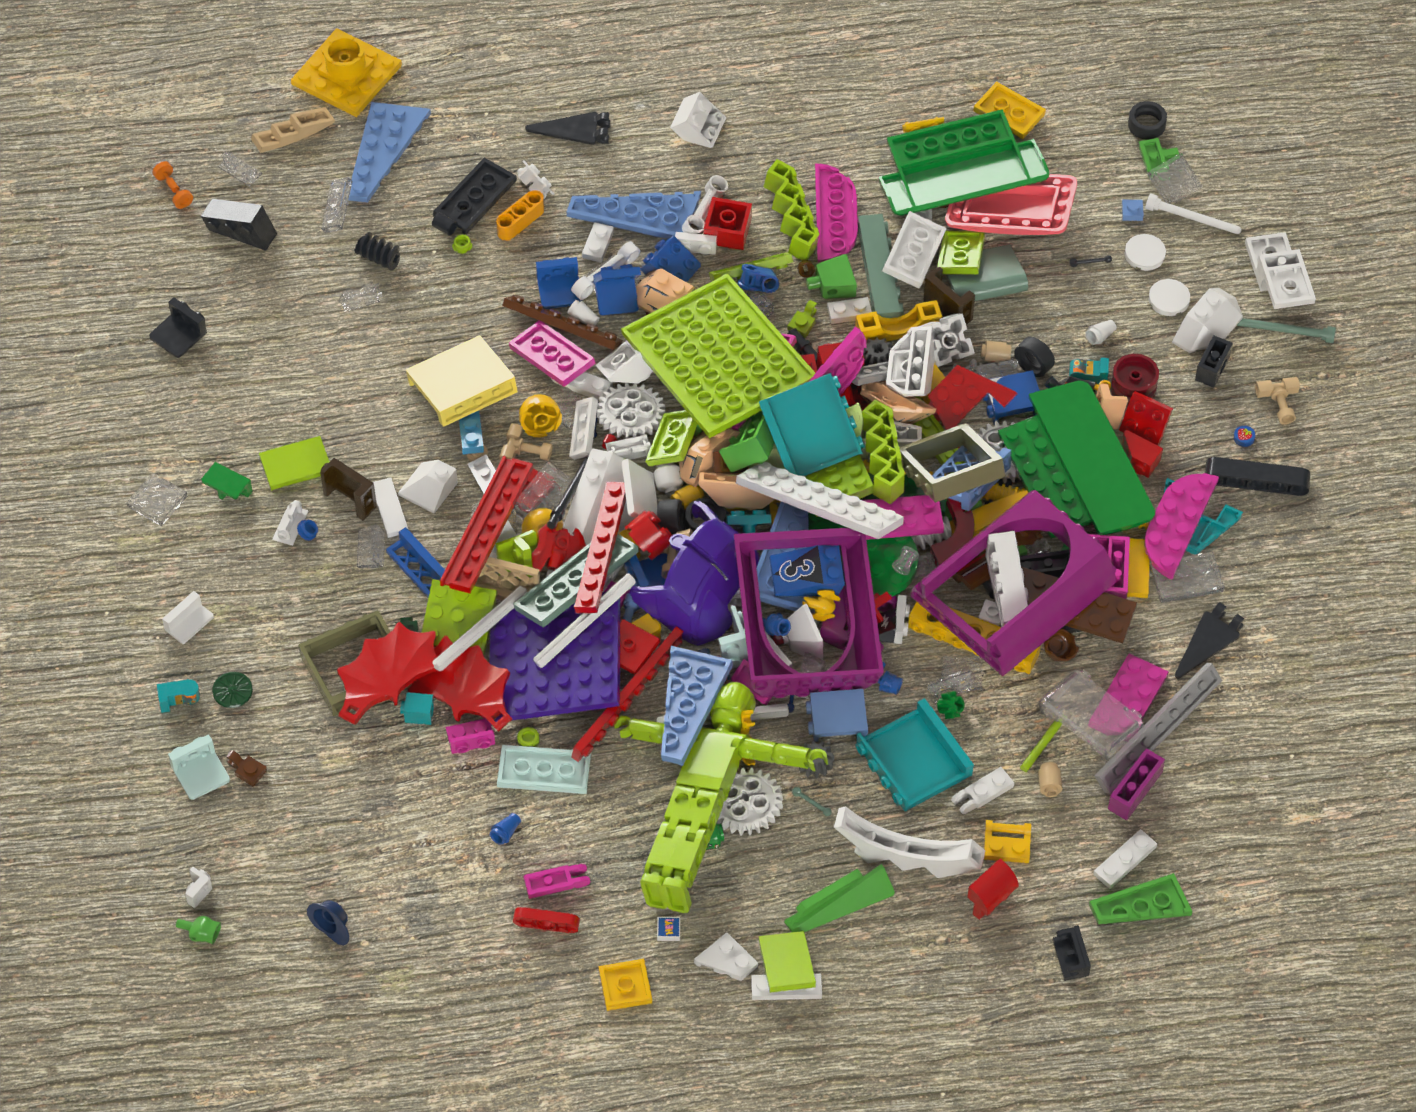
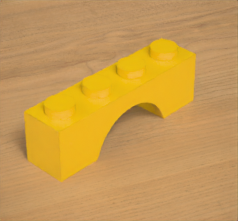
M937 300L916 304L910 312L896 318H884L878 315L877 312L856 315L855 326L864 334L866 343L868 338L874 340L876 336L879 340L886 338L887 341L901 339L911 327H918L929 322H940L939 319L942 318V314Z

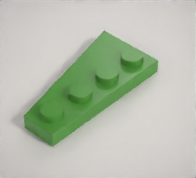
M1174 873L1089 902L1090 909L1098 924L1192 916L1193 912Z

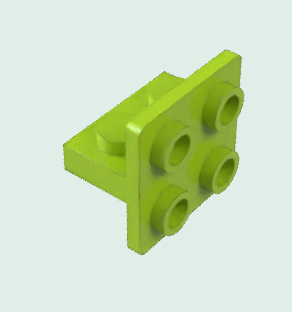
M531 530L496 543L497 559L532 567V552L537 548L536 532Z

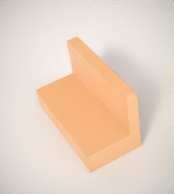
M1100 384L1096 397L1112 428L1118 429L1128 399L1124 396H1111L1108 384Z

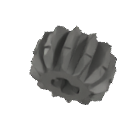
M877 336L874 340L868 338L867 348H864L863 351L864 366L888 362L890 350L893 347L892 342H887L886 338L879 340Z
M814 739L811 745L805 742L803 747L811 748V750H824L827 754L828 765L823 759L817 758L813 760L815 771H812L810 768L799 767L800 773L806 772L807 778L811 774H814L816 779L819 777V774L826 776L827 770L833 768L834 755L831 753L830 746L824 747L823 741L816 744Z

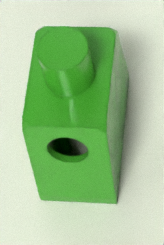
M847 254L818 263L816 265V276L806 278L808 290L819 288L824 299L856 297L857 283Z

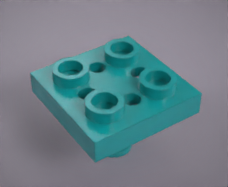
M752 510V515H745V511H731V515L726 516V522L728 525L740 524V526H743V533H756L755 526L762 523H771V514H766V510Z

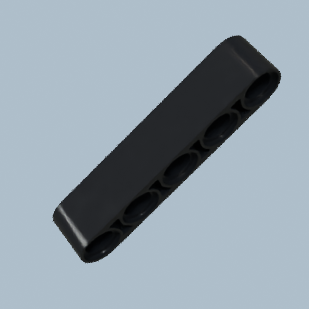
M1210 457L1206 460L1205 473L1219 477L1216 486L1304 496L1309 493L1311 474L1306 468L1221 457Z

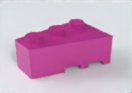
M1089 534L1091 537L1099 540L1116 568V583L1107 589L1105 593L1127 599L1130 537Z

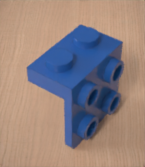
M672 236L666 241L662 239L654 247L656 251L654 253L650 252L643 259L644 264L640 270L646 275L652 270L662 268L679 279L688 282L701 267V263L675 236Z
M577 257L536 262V276L543 309L568 307L575 300L583 301L571 291L573 285L579 279Z
M632 264L620 266V269H613V266L602 267L601 271L593 275L600 315L633 313L639 310L635 278L641 275L640 267H633Z
M663 553L653 560L647 558L641 561L638 560L635 554L625 562L626 574H630L636 581L633 586L651 587L664 585L666 579L662 577V566L667 563L668 554Z

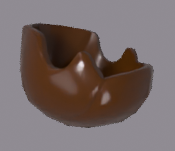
M1059 629L1044 642L1046 655L1056 662H1066L1073 659L1079 650L1075 643V636L1065 629Z

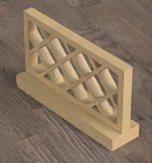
M489 557L486 564L490 567L484 566L475 586L497 590L496 599L503 601L519 586L526 588L528 592L539 584L540 570Z

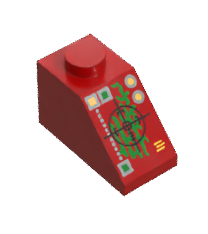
M1125 430L1122 440L1123 449L1135 472L1149 478L1161 461L1163 448Z

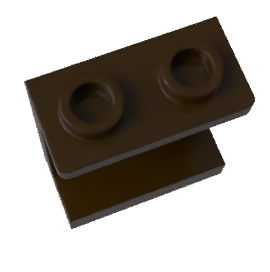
M940 266L934 271H929L925 276L923 302L937 300L942 318L952 314H963L966 325L973 320L975 294L969 290L960 297L942 282L943 269Z
M336 458L323 465L320 471L323 494L328 497L334 490H337L355 502L357 517L364 521L377 507L374 483Z

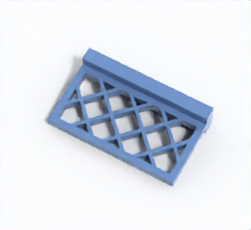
M961 446L932 476L934 479L945 476L944 473L956 472L980 462H969V460L976 458L971 453L966 454L967 449ZM1003 448L1000 452H996L1003 458L1006 473L1011 468V450ZM960 461H964V462H965L964 464H957V465H955V462H960ZM998 480L949 498L961 502V509L969 511Z

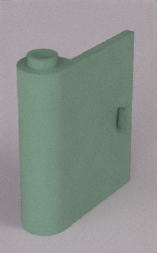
M1010 244L983 249L979 274H946L951 284V289L961 297L970 290L975 294V301L1028 291L1026 273Z

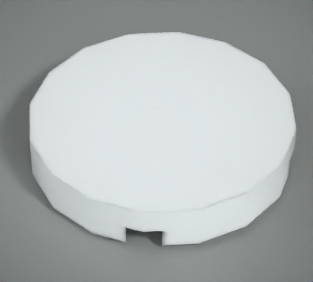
M1136 235L1126 243L1125 258L1134 268L1138 267L1144 271L1154 270L1160 267L1165 259V245L1159 238L1153 235Z
M1164 279L1153 284L1149 292L1148 301L1153 306L1152 308L1155 312L1165 316H1176L1177 313H1183L1188 308L1190 293L1183 283L1177 280Z

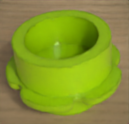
M463 234L456 236L454 244H452L453 250L458 251L460 254L467 253L473 246L470 238Z

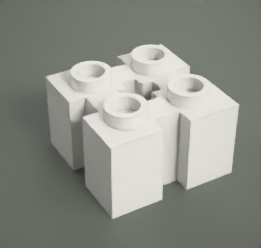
M952 314L939 319L940 322H929L918 326H932L934 363L937 367L952 362V359H961L975 354L971 339L965 338L963 331L967 330L963 314Z

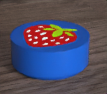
M1249 426L1236 428L1234 432L1235 443L1241 447L1251 446L1255 441V431Z

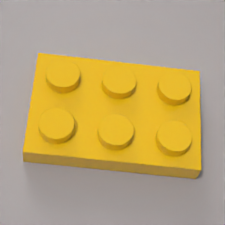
M997 81L974 105L973 109L979 115L1003 109L1012 133L1021 139L1025 138L1046 113L1045 108Z

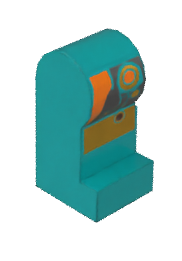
M1100 358V361L1074 359L1069 363L1070 377L1094 381L1098 385L1102 380H1108L1109 358Z
M187 679L156 684L161 713L170 712L169 706L180 704L193 705L200 699L199 686L194 680Z

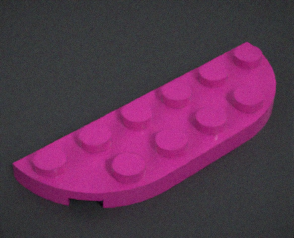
M815 163L816 228H818L820 233L817 242L818 264L843 254H848L853 249L857 240L858 220L857 194L852 180L849 177H845L839 172V169L833 166Z
M855 326L810 381L832 373L833 377L837 375L841 385L838 391L841 395L855 379L865 360L862 356L864 348H867V344L861 330Z
M1206 473L1187 475L1173 482L1163 494L1155 511V517L1147 528L1144 547L1146 554L1152 562L1151 565L1165 577L1173 580L1218 483V476Z

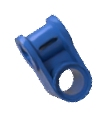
M751 264L742 265L743 273L741 280L737 283L740 288L773 293L779 288L780 282L772 269ZM772 278L770 282L764 283L767 279Z

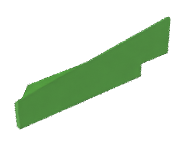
M882 864L864 876L857 868L802 901L796 907L798 912L785 919L784 923L791 932H806L894 896L895 891Z

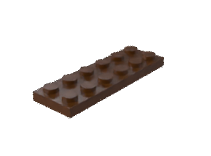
M1021 566L1024 573V587L1028 591L1027 604H1031L1059 578ZM1104 592L1065 624V626L1123 644L1135 613L1137 602Z

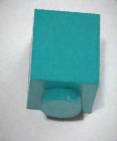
M407 692L406 699L401 701L400 713L404 714L405 723L432 724L434 712L433 695Z

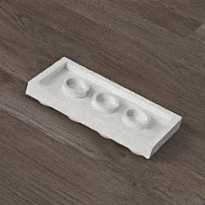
M909 211L882 272L916 288H920L946 228Z

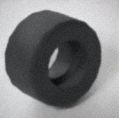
M680 499L659 501L657 516L661 520L658 523L660 527L667 528L672 535L685 530V512L682 501Z

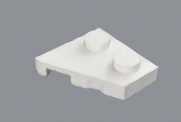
M725 933L694 958L695 965L713 968L714 972L727 974L731 978L740 981L758 967V962L728 933Z

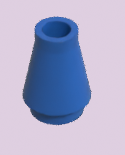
M511 813L508 817L493 825L490 831L491 839L499 845L508 843L521 823L520 817L515 813Z

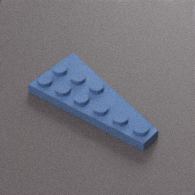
M371 102L347 194L348 200L369 202L379 188L384 176L389 174L394 162L396 163L411 143V138L416 131L419 132L424 120L428 119L431 115V109Z
M694 191V194L675 192V195L637 193L629 194V196L625 197L611 194L610 197L600 198L597 195L572 196L566 213L567 217L669 239L675 236L676 232H683L682 225L690 215H694L701 197V191Z
M781 501L770 532L808 530V512ZM802 548L763 550L757 566L760 602L796 611L803 605L802 601H805L803 597H810L774 595L770 555Z
M671 646L661 758L662 761L683 766L715 703L719 690L724 685L733 667V662L730 659Z

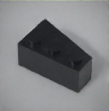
M212 199L201 215L209 231L264 251L268 249L277 235L262 205Z

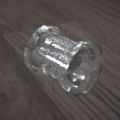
M903 546L899 558L892 563V567L902 575H909L911 572L910 567L919 558L918 552L911 547Z

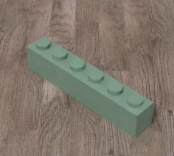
M883 214L858 216V234L872 312H877L878 315L884 318L903 316V304L898 301L901 298L900 287H896L895 284L898 279L882 272L890 254L889 250L892 249L891 238H887L886 235L889 233L888 222H884Z

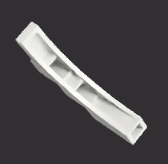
M847 807L839 808L834 825L837 831L856 846L854 852L867 863L890 860L902 871L925 867L937 878L981 871L985 850L972 839L937 841L906 836L877 826L858 816Z

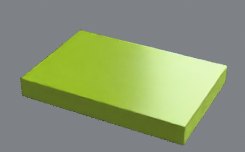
M945 231L937 268L940 266L943 269L942 274H979L985 232Z
M686 410L663 414L645 461L648 466L684 461L698 425Z
M321 436L259 453L271 490L320 477L321 468L325 463L330 462Z
M804 931L759 936V946L770 993L816 987Z

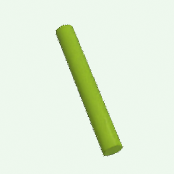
M1056 718L1022 763L1020 766L1022 771L1028 772L1063 724L1060 719Z

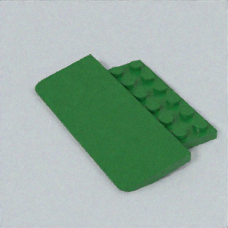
M1002 109L887 137V144L898 172L878 177L879 184L892 212L895 215L903 216L907 215L909 211L916 213L1042 182L1049 178V169L1034 139L1016 143Z
M1075 381L1030 393L1028 398L1037 415L998 430V435L1004 447L1011 450V461L1028 493L1036 490L1044 498H1049L1054 506L1060 511L1066 512L1075 524H1080L1083 527L1093 523L1098 535H1110L1150 522L1155 517V509L1097 397L1087 382ZM1047 531L1051 539L1056 537L1050 531Z

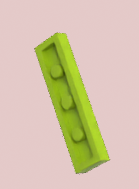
M785 252L743 264L782 269L788 267V263H792L793 258L792 254ZM743 264L709 272L710 280L714 281L727 273L731 278L737 277V279H741Z

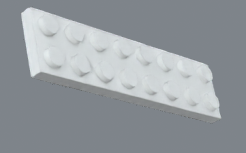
M768 462L757 464L736 476V484L876 539H880L903 525L904 516L896 514L892 510L880 508L874 503H867L856 496L844 494L838 489H831L822 483L810 481L804 476L792 474L786 469H779Z

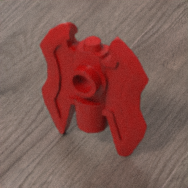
M558 523L554 529H549L547 524L538 531V546L532 552V567L541 571L547 559H549L547 568L552 571L558 569L586 547L580 530L575 528L572 536L568 533V529L565 528L556 531Z

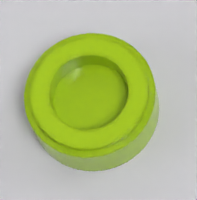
M531 727L521 729L517 735L518 745L537 747L540 742L538 731Z

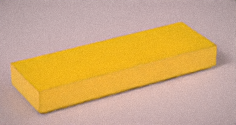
M1130 538L1127 597L1148 598L1150 559L1145 552V539Z

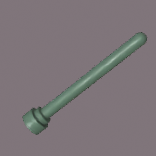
M1244 318L1237 324V326L1320 337L1321 340H1325V343L1332 344L1334 343L1336 327L1332 326L1316 329Z

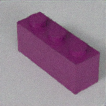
M1146 748L1111 794L1108 810L1127 821L1163 773L1165 759Z

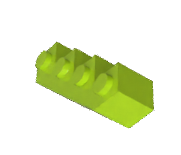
M776 159L767 171L763 187L775 193L772 210L784 215L780 231L792 237L788 253L802 261L808 260L816 249L820 233L814 225V218L809 205L807 206L802 186L796 178L795 168Z
M875 399L862 411V430L866 431L865 451L870 453L869 473L875 475L873 495L892 504L904 492L905 474L902 467L900 447L898 446L893 410Z

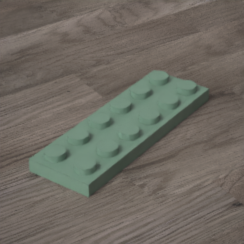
M617 534L607 577L639 552L636 544ZM591 543L514 602L515 610L538 625L545 627L574 604Z

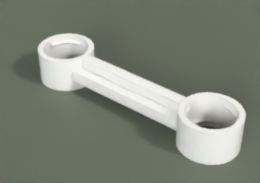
M714 175L705 185L706 194L697 210L682 225L683 233L702 234L705 225L704 220L707 217L712 197L721 198L728 189V183L722 176ZM712 184L718 185L721 190L715 189ZM689 223L696 225L699 230L691 228Z
M631 241L625 243L616 256L588 277L583 276L578 279L571 291L580 300L586 299L595 288L594 274L601 271L602 267L613 266V269H619L624 264L633 263L638 258L640 249Z

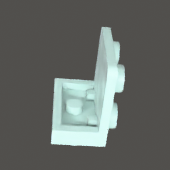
M735 605L730 608L735 634L718 638L722 658L732 660V668H737L743 659L748 661L743 615L741 611L737 612Z
M209 734L204 737H198L193 742L183 747H177L171 753H168L171 768L191 800L207 794L230 781L228 773L215 753L213 741Z

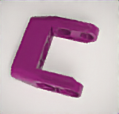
M842 589L838 595L840 601L834 600L836 606L833 614L835 617L826 619L822 623L820 635L824 642L838 649L845 650L848 642V631H846L847 618ZM892 596V599L877 608L878 611L885 612L896 609L898 598ZM880 642V648H881V654H882V651H883L884 646H883V644Z

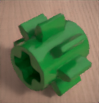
M956 691L942 693V698L937 702L939 713L945 714V719L960 717V713L963 712L965 707L963 698L957 696Z

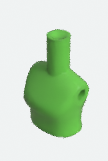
M199 916L194 922L178 919L176 927L189 931V938L192 941L214 944L221 929V922L214 921L207 916Z

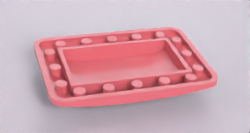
M1049 174V178L1042 182L952 203L948 206L945 221L949 227L976 232L1012 235L1060 234L1067 229L1077 189V179L1070 175Z

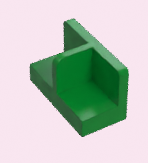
M214 462L201 478L203 484L217 490L218 497L221 500L226 496L237 500L241 494L248 498L253 492L250 479L217 462Z

